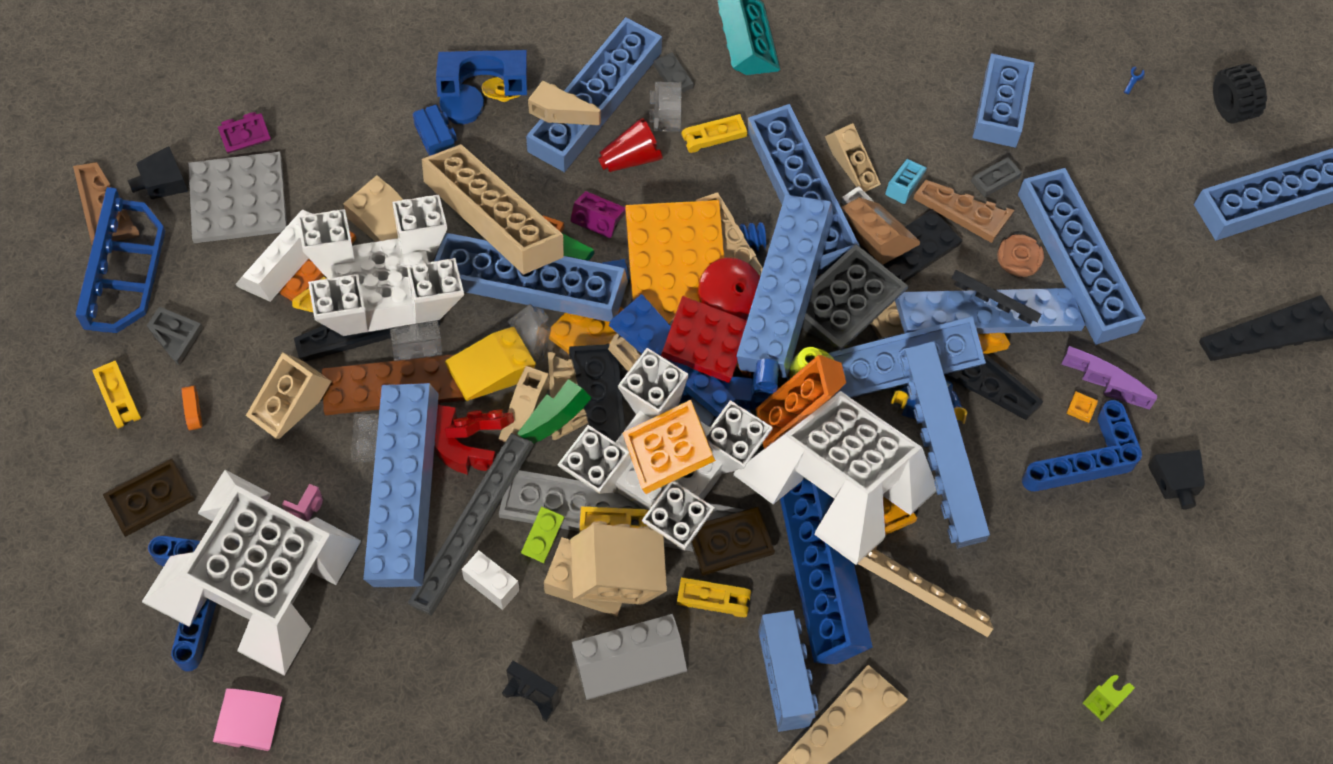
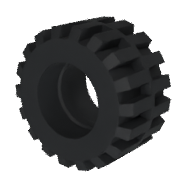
M1249 63L1241 64L1217 72L1213 82L1214 102L1218 112L1226 122L1234 124L1259 117L1264 113L1267 90L1261 73L1257 71L1254 65L1252 66Z

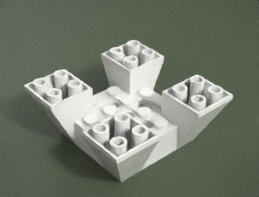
M439 195L392 202L398 238L353 246L345 209L297 216L303 252L328 278L308 282L314 318L317 322L346 336L440 320L464 296L456 259L432 262L447 231V224Z
M646 348L618 385L619 390L636 414L624 432L677 407L688 378V373ZM729 401L711 427L701 422L716 461L691 472L693 476L690 478L681 477L647 494L644 493L639 483L623 433L614 442L587 425L560 460L558 466L599 494L618 492L642 509L649 510L642 519V522L683 550H686L715 509V507L705 502L704 498L722 474L745 468L773 427L734 402Z
M841 391L751 458L744 469H737L734 472L735 477L772 504L776 503L803 480V477L833 497L835 500L814 535L855 565L885 538L883 496L911 515L936 492L934 478L923 448Z
M224 470L198 512L199 515L213 521L194 552L170 556L142 603L189 627L207 598L249 619L237 652L285 676L311 630L292 605L310 573L337 585L361 540L317 517L306 522L267 502L271 493ZM265 533H272L276 536V538L273 540H266L262 537V535ZM236 543L239 547L236 550H228L225 548V545ZM252 555H259L263 560L253 563L248 558ZM276 567H282L286 570V573L276 575L272 570ZM243 577L249 583L245 586H239L234 581L237 578Z

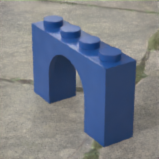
M527 51L438 52L436 71L437 96L460 97L462 82L467 78L477 75H492L501 78L504 81L505 96L527 95Z

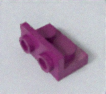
M248 113L243 116L244 119L238 121L229 119L221 123L222 126H218L227 154L271 140L262 113Z
M585 191L574 202L570 221L611 238L615 225L625 215V207Z

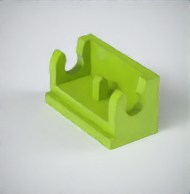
M1118 675L1111 676L1102 686L1098 685L1083 702L1102 722L1135 689L1133 685L1128 683L1122 687V690H1115L1113 682L1117 681Z

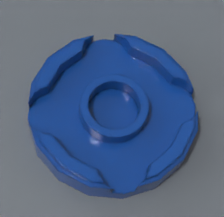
M461 84L460 97H440L439 106L440 111H445L452 123L468 124L474 122L480 113L482 114L484 100L481 92L475 87Z

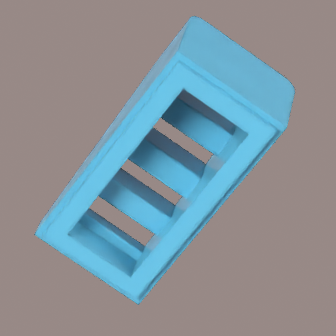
M906 159L888 183L885 195L905 204L927 168ZM906 169H908V170H910V171L916 173V175L913 174V173H911V172L906 171Z

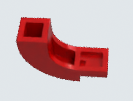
M438 405L434 451L439 459L451 469L464 474H468L470 466L480 471L489 469L496 458L495 451L468 447L461 444L456 438H446L445 428L452 425L454 420L457 419L456 409L454 407Z

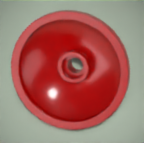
M737 258L719 259L710 264L700 277L698 283L699 301L710 307L747 320L760 275L750 264ZM736 285L741 288V292L736 290Z

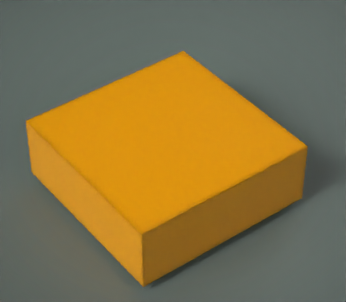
M1076 391L1066 414L1089 423L1098 400Z

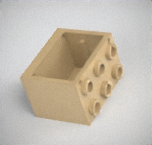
M597 521L571 538L573 599L641 605L667 591L664 539L661 534L649 526L630 528L629 524L611 526L607 525L606 522Z

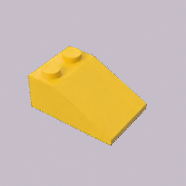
M514 326L488 335L445 361L448 370L466 401L517 385L525 367L535 368L536 365Z

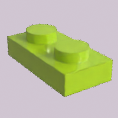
M541 506L521 553L545 563L565 516Z

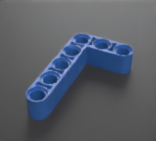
M761 359L756 363L753 378L732 377L729 383L718 380L736 399L735 404L743 409L756 410L761 403L777 391L779 363L773 359ZM683 390L679 403L689 401L692 396Z
M1110 400L1104 404L1098 414L1097 419L1107 444L1106 448L1033 462L1023 474V486L1029 491H1040L1131 472L1141 460L1142 451L1123 404L1116 400ZM1116 434L1120 435L1123 439L1118 438ZM1124 456L1129 457L1132 461L1127 460ZM1100 460L1107 462L1108 465H1104ZM1077 465L1083 466L1086 470L1080 469ZM1054 470H1059L1063 475L1057 474ZM1030 474L1038 476L1040 480L1034 479Z
M157 536L150 541L148 551L158 565L165 566L170 556L186 554L189 551L194 552L200 541ZM168 548L164 554L158 555L161 549ZM208 598L205 601V606L199 611L190 627L179 622L171 656L181 670L192 671L201 662L216 607V602ZM199 627L194 635H188L192 628ZM192 652L189 659L181 661L185 653Z

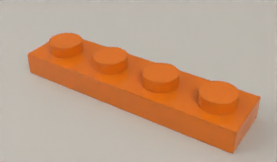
M349 231L351 242L353 243L357 238L354 233ZM308 259L279 293L292 301L309 288L308 282L320 280L324 274Z

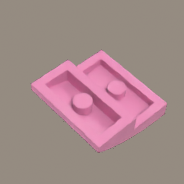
M227 688L213 742L234 747L246 746L269 751L282 697Z

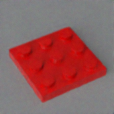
M682 296L661 357L729 383L737 363L736 355L747 320Z

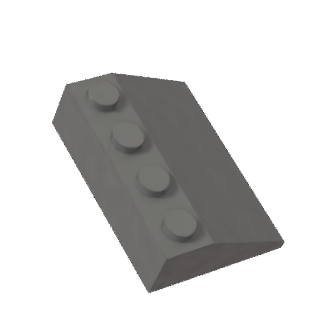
M855 244L814 282L802 328L809 334L842 350L908 289V285Z

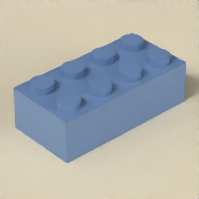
M991 54L985 72L972 138L1016 148L1024 123L1034 68L1033 62Z
M793 610L762 615L758 633L778 732L810 727L812 719L815 718V711H818L816 695H811L809 685L813 683L810 669L805 667L804 660L807 659L805 644H800L799 634H802L800 619H795Z

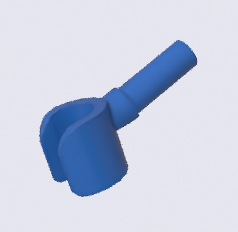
M1136 66L1131 69L1132 77L1124 91L1128 95L1134 84L1145 76L1144 70L1141 75H1134L1137 69Z

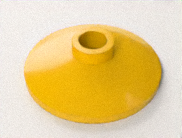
M499 77L488 79L482 84V93L485 96L501 102H507L521 96H505L504 81Z

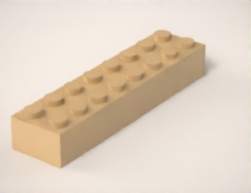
M462 144L422 159L424 182L523 275L564 258L563 234Z

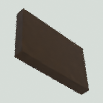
M173 459L103 494L125 537L195 501Z
M758 506L706 521L691 541L702 576L775 554Z

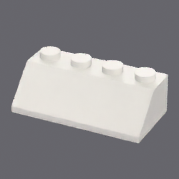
M301 210L297 216H304L312 213ZM297 216L236 283L237 287L271 302L309 259L303 252Z

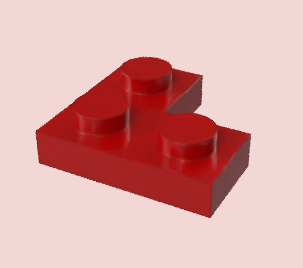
M481 410L468 412L466 417L455 419L452 425L445 428L446 438L469 437L480 430H502L514 423L513 413H503L502 410H493L482 414Z

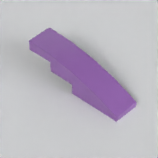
M1070 346L1066 350L1061 364L1084 371L1082 380L1104 386L1103 395L1149 410L1157 400V395L1118 367Z

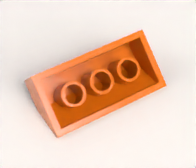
M822 355L816 356L756 408L757 418L773 427L763 441L764 448L807 418L846 384L841 362Z

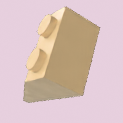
M375 176L343 203L347 219L375 242L398 238L392 202L403 199L390 185L380 177Z
M282 352L246 416L273 437L280 439L320 402L332 381L301 359Z
M562 537L544 581L545 593L618 617L622 603L573 599L571 540Z

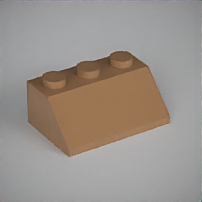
M859 197L841 207L857 242L882 265L920 245V241L879 203Z

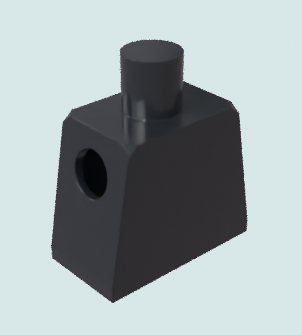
M169 146L137 162L136 165L140 176L128 180L133 193L147 189L151 199L188 191Z
M1200 449L1154 455L1148 466L1165 499L1178 498L1181 509L1195 507L1194 496L1198 495L1205 486Z

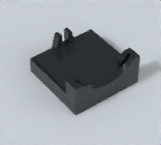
M513 660L506 670L508 684L503 690L502 695L506 698L523 697L531 700L538 707L542 720L547 722L560 703L558 687Z

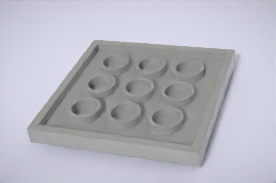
M280 152L188 163L192 240L194 243L281 233L287 227L282 156Z

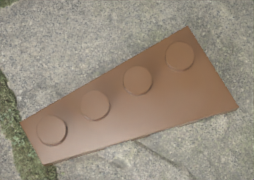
M97 162L73 166L92 245L106 188H111ZM122 209L117 215L118 228L116 233L113 232V241L139 236V231L131 222L127 211Z
M928 180L924 181L913 198L991 243L1014 213V210L1006 208V211L996 208V204L989 201L985 204L973 200L974 196L966 193L965 195L956 194L954 189Z

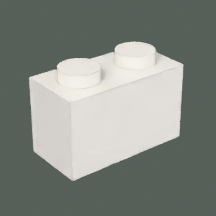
M479 550L462 568L464 580L502 610L519 592L518 580Z

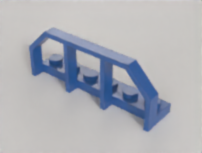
M106 188L75 314L84 330L118 333L146 315L164 240V226L144 202L123 200L120 198L116 188ZM122 209L144 212L158 229L154 246L113 241V232L116 233L118 228V212H121ZM114 250L152 255L145 284L102 279L108 270V253ZM103 288L143 293L140 307L116 323L92 322V318L96 317L98 311L97 297L101 296Z

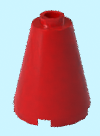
M642 118L601 150V156L598 157V160L603 170L608 169L609 172L656 162L663 159L660 149L657 150L656 148L657 142L644 118Z

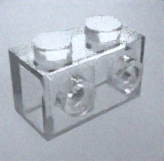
M655 82V90L650 91V104H654V109H650V122H654V131L680 132L681 82Z
M438 320L390 327L394 361L442 355Z

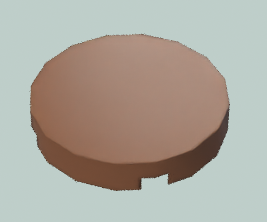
M1012 235L1001 242L997 253L998 262L1009 274L1017 277H1027L1035 274L1041 268L1044 260V251L1041 246L1039 247L1036 244L1037 241L1026 235Z

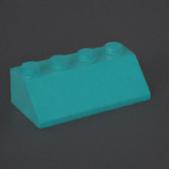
M717 0L732 67L745 75L780 71L764 3L760 0Z

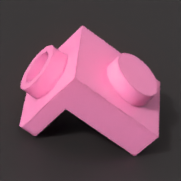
M309 484L298 505L284 500L282 507L285 511L307 522L310 520L313 512H317L320 509L323 499L319 488Z

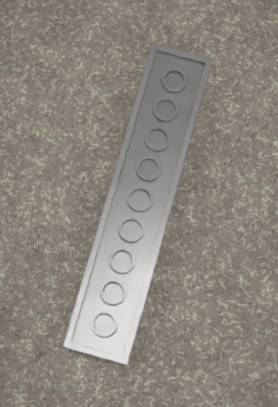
M519 470L502 498L499 518L534 524L539 510L543 506L565 516L561 529L579 532L581 506L642 508L618 492L599 494L579 480ZM710 504L715 509L706 521L745 509ZM631 520V525L638 526L639 521ZM663 536L664 547L683 550ZM691 543L686 548V551L693 552Z

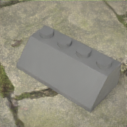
M673 614L572 642V652L586 700L687 672L681 638Z

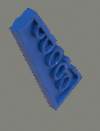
M642 294L610 320L609 326L641 354L648 348L661 356L671 328ZM666 359L688 373L684 390L716 418L729 401L735 402L736 399L717 378Z

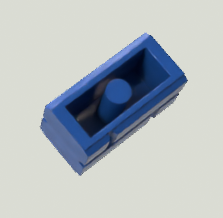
M433 105L425 110L421 109L413 113L414 125L429 156L455 147L454 142L457 141L453 128H448L449 120L446 112H441L438 105Z

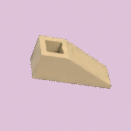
M545 81L539 84L528 99L529 113L548 123L600 125L601 109L596 105L587 103L576 95L569 94L559 89L556 85Z
M853 123L825 136L832 154L856 187L859 186L866 192L881 185Z
M528 366L525 367L507 412L513 413L514 423L501 430L500 441L506 442L511 433L519 436L517 434L547 394L550 387L548 373Z

